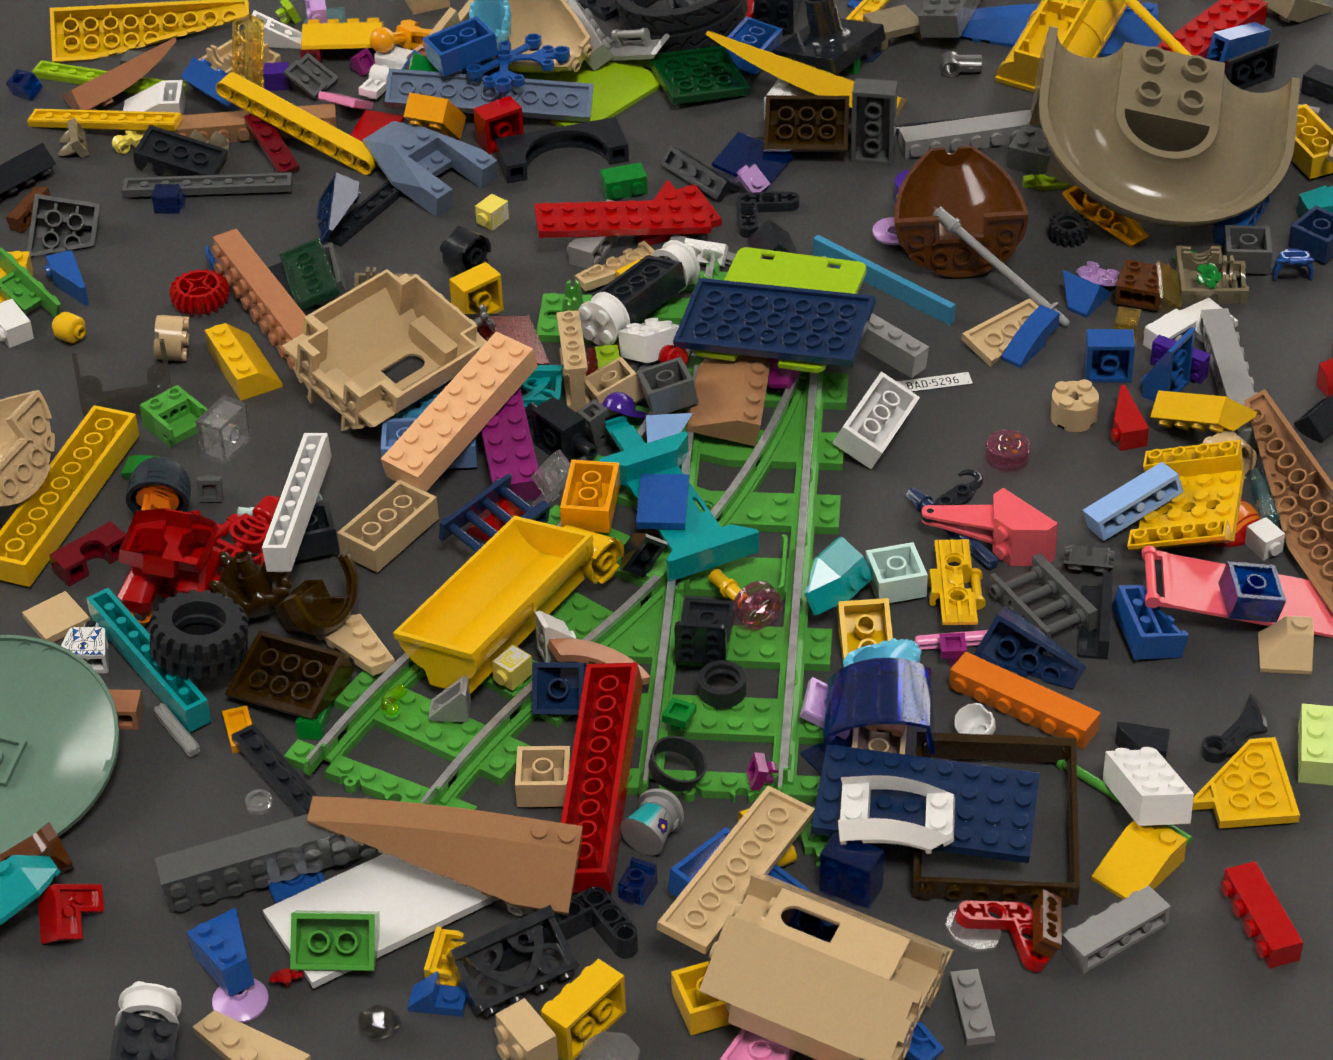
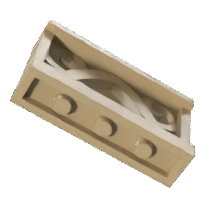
M579 311L558 312L557 322L561 343L559 351L561 365H563L566 403L569 408L577 412L590 402L589 393L584 385V377H586L588 366Z

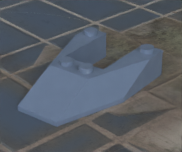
M392 121L363 139L364 145L390 183L435 217L449 210L452 206L453 189L436 177L450 167L480 188L496 179L498 160L480 148L422 126Z

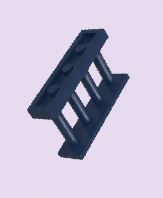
M508 473L501 479L495 480L489 488L452 515L444 517L440 522L439 539L444 541L453 534L476 553L484 543L480 544L462 530L461 527L471 522L492 538L498 531L478 515L487 509L506 524L513 517L495 504L502 497H505L525 513L521 516L522 518L543 523L549 521L550 505L544 500L536 506H531L511 491L512 475Z

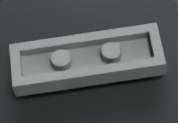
M978 969L950 972V982L966 1046L995 1043V1032Z

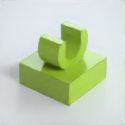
M281 0L280 3L283 8H279L275 12L278 17L284 15L280 21L283 24L289 23L290 19L295 24L300 22L301 18L290 1Z

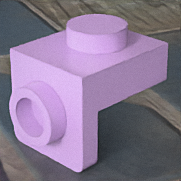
M756 164L750 167L747 165L736 172L739 176L734 179L735 183L740 181L748 193L761 192L770 185Z

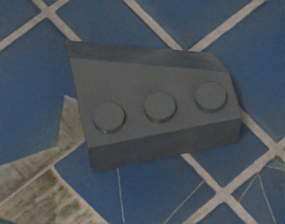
M35 194L27 246L30 257L93 247L99 223L100 203Z

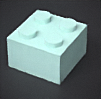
M914 542L866 550L865 561L870 568L873 578L869 583L876 599L889 598V603L927 597L928 575Z

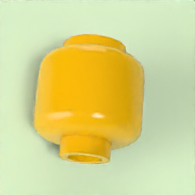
M62 312L53 319V333L60 340L74 344L80 341L86 334L85 321L80 316L70 312Z

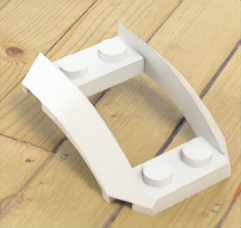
M880 775L841 777L840 820H838L841 845L846 844V841L862 840V843L906 845L925 850L926 854H932V849L943 844L945 847L954 842V794L923 782L902 777ZM871 790H899L926 796L925 827L893 819L869 818Z

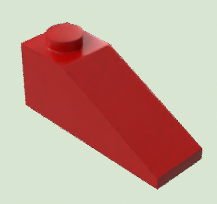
M1121 385L1114 424L1110 430L1111 439L1113 442H1116L1120 451L1146 447L1149 427L1127 387Z

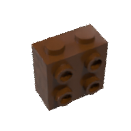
M1125 260L1116 285L1115 304L1159 311L1168 284L1169 267L1136 260Z

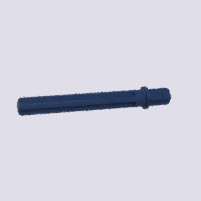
M913 487L907 490L906 498L916 506L917 511L922 512L923 507L934 505L932 497L923 494L918 488ZM943 529L955 540L969 539L970 553L988 569L998 566L999 558L977 539Z

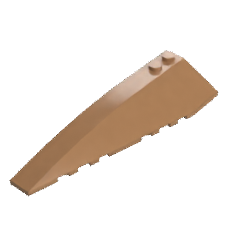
M312 797L307 823L338 836L344 835L353 839V842L376 848L378 852L387 856L391 854L400 858L402 862L439 877L445 876L455 880L456 884L472 887L481 891V894L491 898L493 896L513 907L540 910L551 905L554 913L569 914L582 845L583 826L421 803L343 797Z

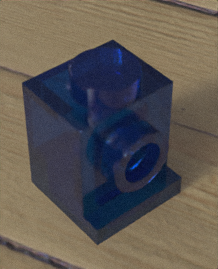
M16 69L5 83L13 95L26 97L30 101H33L43 88V85L34 73Z
M632 857L630 865L618 882L619 898L643 906L658 883L657 865Z

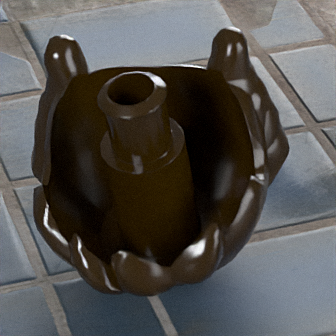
M223 551L219 553L218 558L225 569L221 573L219 581L211 580L209 587L214 594L219 592L224 594L226 598L234 599L244 609L248 619H256L272 613L275 610L274 606L289 594V590L292 587V581L290 580L291 572H267L265 562H263L262 566L256 564L250 551H242L234 558L228 552Z

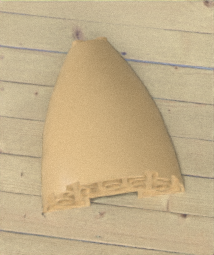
M468 0L459 13L450 7L428 35L468 20L470 3H473L475 0ZM508 0L512 17L511 34L507 41L511 42V51L525 44V36L528 34L541 35L542 45L540 49L545 45H551L554 48L558 46L570 48V58L567 63L560 64L555 59H551L554 61V69L552 71H543L542 65L532 60L514 61L508 66V70L522 73L578 72L585 58L591 55L593 47L590 46L591 38L567 2L565 0ZM528 50L522 54H532L536 51Z
M40 390L0 400V507L20 503L32 496L43 484L51 468L49 461L51 452L55 448V434L51 433L49 419L52 416Z

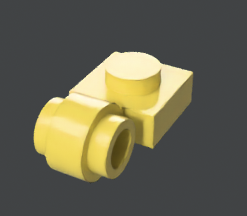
M146 130L125 131L126 135H117L112 139V147L119 154H126L130 151L131 145L135 148L137 147Z

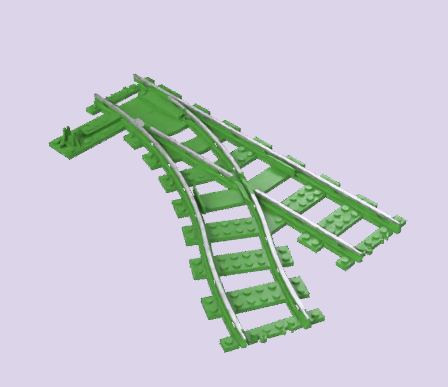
M711 253V262L706 265V271H700L699 278L705 274L712 279H725L728 272H720V265L715 253ZM568 280L566 282L565 294L543 293L536 330V342L560 343L557 313L578 311L583 303L591 301L592 295H582L579 281L576 280L575 286H571V281ZM698 280L688 285L684 291H693ZM671 297L638 323H645V319L658 318V321H672V324L680 325L691 298ZM583 335L584 343L596 344L591 340H587ZM619 337L617 338L614 344H618ZM685 349L688 353L686 367L695 385L697 370L704 357L695 355L692 349ZM657 360L653 364H660V362ZM826 368L819 373L802 371L790 388H770L768 376L764 407L775 408V411L766 429L759 430L755 446L687 431L689 454L679 468L683 474L689 475L690 484L702 501L706 503L707 508L715 519H720L719 525L724 527L732 524L754 528L759 532L791 533L789 559H787L788 537L782 534V558L743 557L669 582L667 579V557L671 550L668 546L644 578L622 570V559L619 556L617 564L620 566L613 576L641 588L615 612L572 591L549 614L564 621L569 631H574L576 639L599 643L615 649L638 664H652L648 693H641L635 737H642L639 768H630L627 795L640 796L643 792L649 790V782L654 779L650 774L648 765L652 747L656 741L667 736H679L689 740L774 743L772 762L777 764L778 773H772L774 782L764 783L761 791L750 789L747 773L706 771L699 782L690 790L677 792L666 789L661 785L658 786V789L667 790L676 797L683 793V800L686 802L694 801L696 794H698L702 798L730 799L733 803L736 802L737 796L746 795L748 803H752L757 800L767 786H770L801 802L816 803L821 776L797 775L799 744L825 745L826 730L801 718L800 713L804 701L802 700L804 671L830 672L832 629L808 628L809 603L804 592L806 586H809V576L814 562V534L839 535L841 495L817 494L819 470L843 471L844 451L832 443L838 433L822 432L823 409L847 410V373H826ZM635 405L636 410L644 411L647 415H653L649 408ZM690 407L681 408L669 414L689 413ZM627 416V422L634 426L646 444V418ZM687 424L685 425V427L683 428V430H682L681 432L686 431V429H687ZM597 455L593 461H599V458L604 456ZM760 460V463L756 468V462ZM701 461L726 467H742L726 491H710L698 487ZM771 468L796 469L794 494L757 491ZM620 485L616 503L637 510L638 502L629 488ZM694 501L699 510L704 512L697 501ZM554 505L550 509L547 524L561 527L560 506ZM611 528L610 533H598L621 541L623 546L630 538L629 535ZM715 569H720L729 579L737 581L739 587L749 594L750 598L777 599L778 602H782L785 599L783 627L733 625L727 661L737 663L742 668L779 669L778 699L744 697L743 701L736 706L715 708L703 702L699 695L674 694L677 665H707L706 663L675 661L674 627L676 622L682 620L685 596L723 597L720 590L710 583L708 579L710 573ZM648 597H650V598L641 606V604H642ZM404 653L381 676L377 674L372 676L363 670L334 699V706L345 713L321 741L315 746L297 739L284 755V758L291 766L303 770L304 774L308 776L314 772L323 760L330 762L331 764L325 770V779L338 784L344 783L347 793H354L358 787H361L362 793L381 800L478 810L477 806L460 799L480 776L502 786L516 770L517 746H530L515 738L537 717L558 728L573 714H532V675L512 691L493 680L492 672L481 685L508 699L509 702L486 725L470 717L468 722L431 721L428 719L431 699L411 691L426 676L425 669L417 665ZM672 697L696 704L694 717L686 729L682 728L681 733L671 730L670 724L662 722V713ZM518 711H520L512 720H510ZM376 726L452 763L433 786L427 788L347 758V756L367 733ZM345 731H347V733L338 742V739L344 734ZM661 752L656 755L655 761L658 767L670 777L679 780H692L697 777L696 771L665 770L667 752ZM457 777L453 784L450 787H448V784L453 780V778Z

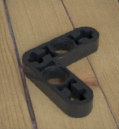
M790 191L740 194L738 196L740 236L749 238L758 229V212H789L797 210L800 205L799 195Z

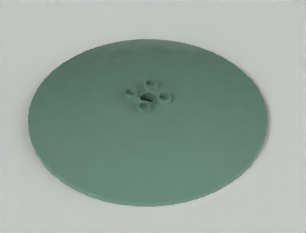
M0 635V854L30 837L48 822H50L58 837L76 824L102 794L111 777L119 750L120 731L116 707L109 689L99 674L85 660L69 649L40 638L22 635Z

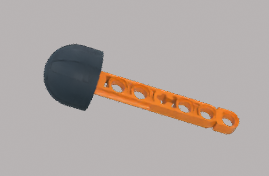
M164 457L148 458L135 468L129 478L126 504L134 514L136 511L161 508L187 512L191 494L190 478L183 467L173 459ZM153 607L150 611L141 614L144 621L138 620V622L143 627L150 621Z

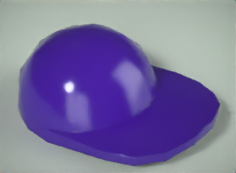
M623 392L609 394L602 403L604 407L627 416L646 418L647 415L644 411L636 410L633 399Z

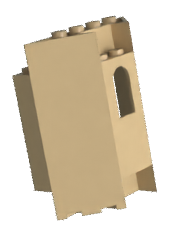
M386 269L305 316L303 334L282 345V347L296 364L292 368L299 382L305 383L308 389L307 398L310 404L322 397L342 415L341 431H344L348 428L375 427L453 379L487 341L477 332L478 326L475 322L465 316L458 307L446 300L441 293L433 289L427 281L421 279L417 274L410 277L405 273L398 277ZM408 356H417L424 361V366L396 384L383 373L384 370Z
M751 875L750 883L743 896V903H737L733 914L727 915L718 942H714L710 950L709 958L711 960L699 991L727 1003L726 1009L730 1011L728 1023L816 1060H904L910 1048L913 1031L925 1007H931L940 989L944 969L954 950L769 875ZM796 910L838 926L831 942L828 943L789 927L788 924Z

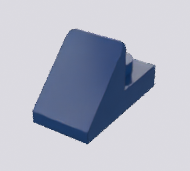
M437 971L413 986L407 1009L410 1012L463 1017L468 998L462 987L440 985L439 972Z

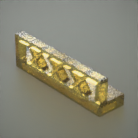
M248 14L232 21V72L264 88V20ZM244 24V28L240 33V25ZM244 41V47L242 48L241 52H239V47L241 43ZM244 60V65L239 70V65Z

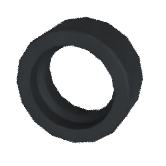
M718 660L705 665L698 674V694L701 700L715 708H729L739 704L747 694L746 673L744 669L737 663L727 660ZM717 679H728L734 681L737 685L726 690H718L710 687L708 684Z

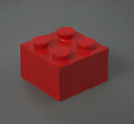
M511 96L473 108L476 143L488 154L496 152L495 138L524 133L522 107Z

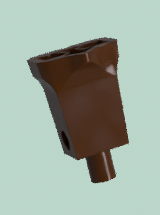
M50 822L30 837L0 854V862L12 855L50 856L60 870L58 875L74 868L69 855Z

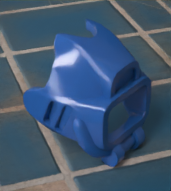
M1286 249L1280 252L1273 267V280H1277L1279 270L1286 263H1289V265L1295 264L1297 268L1306 266L1308 268V278L1312 280V262H1314V258H1311L1307 251L1299 249Z

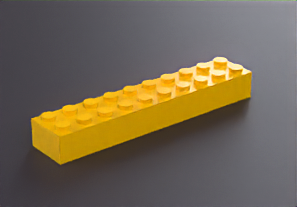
M96 405L91 408L49 464L51 468L43 484L32 496L20 503L0 530L1 581L27 587L33 584L50 560L49 554L59 548L139 437L136 414Z

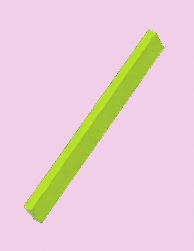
M40 61L33 69L32 75L35 78L82 85L108 71ZM142 77L122 92L138 94L161 81L167 80ZM183 83L184 91L186 92L187 86L185 83Z

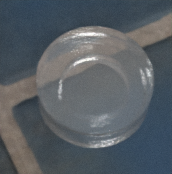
M263 789L253 790L245 798L246 809L253 815L265 814L271 810L273 805L271 794Z

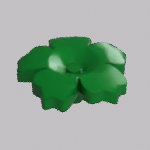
M1215 264L1198 265L1196 271L1199 274L1197 275L1196 282L1199 285L1205 283V287L1211 290L1216 287V283L1220 282L1222 274L1216 272L1218 268Z

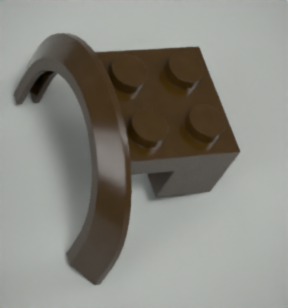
M348 549L337 556L346 577V596H330L323 580H305L274 606L286 632L324 635L338 629L349 618L358 598L359 576L355 562Z

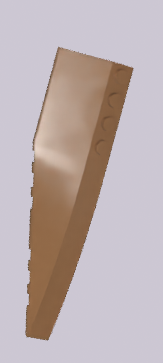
M1264 389L1244 400L1246 407L1257 412L1256 417L1251 419L1250 422L1281 527L1285 533L1286 544L1294 559L1333 614V483Z

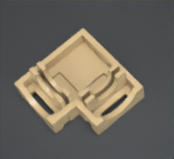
M240 35L218 48L211 45L210 48H206L207 54L201 57L212 64L211 68L214 70L220 68L227 74L234 72L256 85L264 80V63L282 62L281 55L269 50L267 43L264 44L261 41L257 44Z

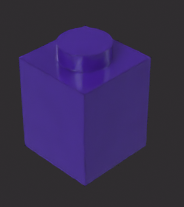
M288 62L264 63L263 78L266 90H290V82L293 81L283 74V71L289 67Z

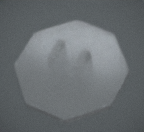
M958 909L950 911L944 929L954 943L976 953L995 950L1002 934L1000 930L964 928L955 920V914Z
M602 1031L583 1043L579 1060H638L640 1048L627 1034Z

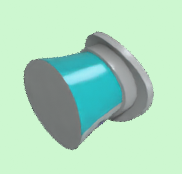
M650 789L643 792L637 800L639 808L621 822L620 830L624 840L639 853L645 855L659 854L663 849L668 834L672 831H678L683 825L684 811L680 801L673 793L664 789Z

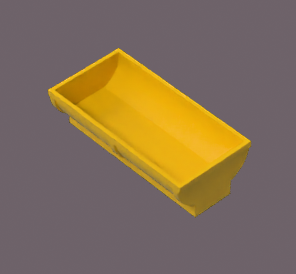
M1041 0L1036 10L1030 15L1027 25L1007 58L997 69L995 82L1034 93L1038 62L1050 26L1058 28V39L1065 49L1078 56L1097 58L1128 5L1123 0Z
M514 516L393 632L394 638L398 640L409 658L425 669L430 685L447 689L465 675L469 680L471 694L493 672L492 661L512 644L517 647L536 628L535 612L542 611L549 615L585 579L581 567L593 555V535Z

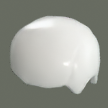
M980 703L967 704L959 709L954 716V726L957 733L993 735L996 730L995 718H993L992 712L986 710Z

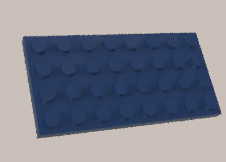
M699 278L674 337L673 344L674 347L853 367L874 310L876 298L873 295Z
M827 744L811 826L812 834L839 837L838 820H840L842 798L841 777L895 776L923 782L954 794V842L945 847L941 844L932 850L1029 863L1040 778L1039 772ZM871 790L869 818L893 819L925 827L926 796L899 790ZM891 844V845H898V846H906V845H900V844Z

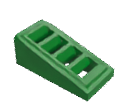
M334 700L313 721L302 717L297 718L296 731L299 739H322Z

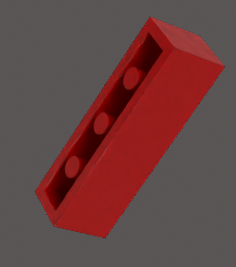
M1256 861L1226 868L1224 879L1221 881L1222 893L1231 901L1235 916L1240 917L1246 935L1252 938L1256 945L1258 956L1264 959L1269 969L1300 961L1303 941Z

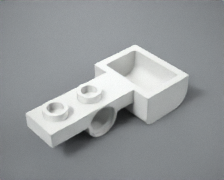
M394 46L389 52H376L374 56L375 64L370 69L369 79L359 87V95L370 99L380 97L386 91L389 68L402 69L408 60L406 57L413 50Z

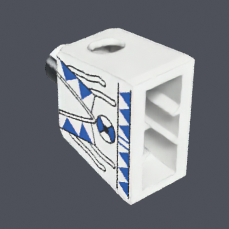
M93 620L86 621L84 627L70 628L61 646L80 656L97 673H109V644L105 628L99 627V624Z

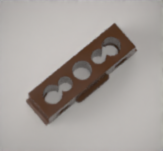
M48 186L34 187L6 216L10 230L21 233L31 224L35 194L51 196Z
M1042 889L1039 896L1033 902L1032 951L1051 959L1057 950H1060L1062 945L1063 916L1061 912V897Z

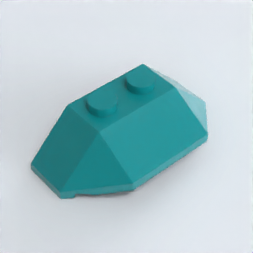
M838 537L813 562L809 576V586H806L804 592L813 615H818L837 606L839 601L850 600L873 579L870 568L862 554L843 537Z
M12 855L0 862V925L40 896L51 884L52 879L60 873V870L50 856Z

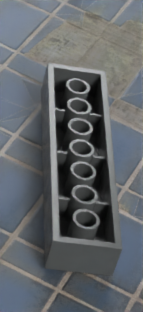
M308 814L159 856L155 858L170 913L176 911H186L190 907L200 904H210L228 896H238L252 889L265 888L271 882L289 881L301 874L317 873L331 866L344 865L349 861L362 857L368 858L380 852H378V849L366 844L360 845L355 843L353 839L344 835L338 836L307 823Z

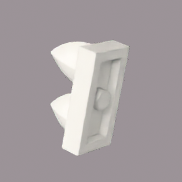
M685 238L684 244L695 250L699 264H710L711 253H715L720 267H724L728 245Z

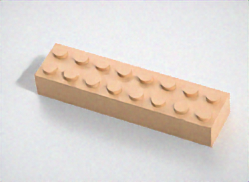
M496 331L384 454L381 462L386 477L396 482L400 479L427 492L538 367L533 348Z

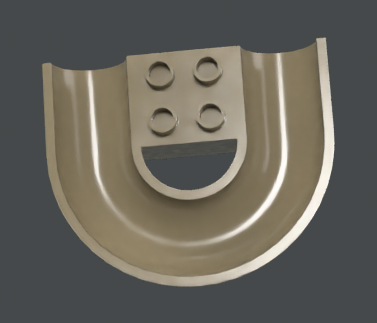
M1049 27L1038 62L1029 123L1042 127L1048 146L1061 168L1093 200L1122 216L1147 224L1165 227H1198L1224 221L1249 211L1263 202L1281 183L1293 157L1300 90L1299 78L1292 77L1284 87L1272 92H1248L1237 88L1227 79L1224 72L1225 63L1205 59L1198 55L1190 56L1162 50L1159 47H1147L1125 42L1119 51L1110 56L1086 58L1075 55L1065 49L1058 39V28Z

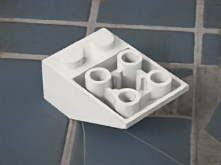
M183 80L161 81L126 99L123 111L179 112L184 115L186 97Z

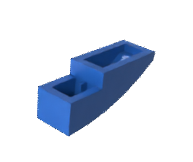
M1040 305L1016 332L1002 354L1001 360L1018 368L1025 365L1046 346V338L1059 327L1060 313Z

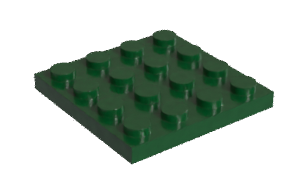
M723 46L658 53L653 59H648L650 67L672 105L750 95L749 85Z

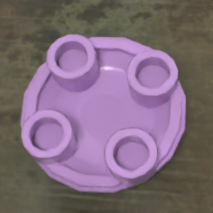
M1088 261L1086 266H1081L1076 271L1081 278L1100 286L1117 285L1120 274L1113 269L1105 270L1099 268L1100 265L1092 261Z

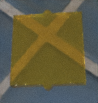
M1161 261L1156 262L1160 299L1167 302L1169 306L1172 305L1177 309L1182 308L1178 272L1172 269L1169 264L1166 265Z

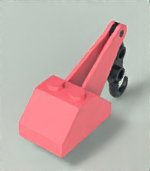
M967 469L959 472L958 476L969 475L974 477L975 480L969 484H958L938 497L934 505H927L922 508L921 521L923 524L991 543L992 553L1010 566H1032V556L1039 553L1050 563L1055 560L1058 523L1005 488L993 494L992 505H965L972 500L976 490L983 484V477L978 471Z

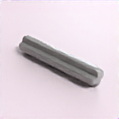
M161 703L159 706H155L153 709L154 715L189 757L198 755L200 753V745L167 705Z

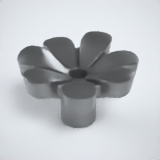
M484 304L480 305V317L473 321L478 327L485 325L489 327L491 332L496 331L494 327L496 325L492 319H489L486 306Z

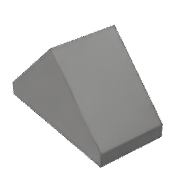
M462 676L431 700L429 720L445 722L469 721L471 697L467 676Z

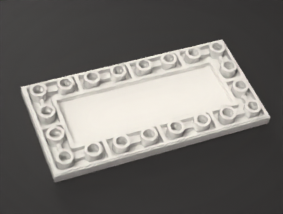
M382 854L264 909L263 916L290 954L291 913L296 910L380 911L378 958L435 931L436 926L443 927L499 900V898L494 896L491 898L481 894V891L456 884L455 880L445 876L439 877L402 862L400 858L391 854L389 856ZM351 970L302 971L314 989Z

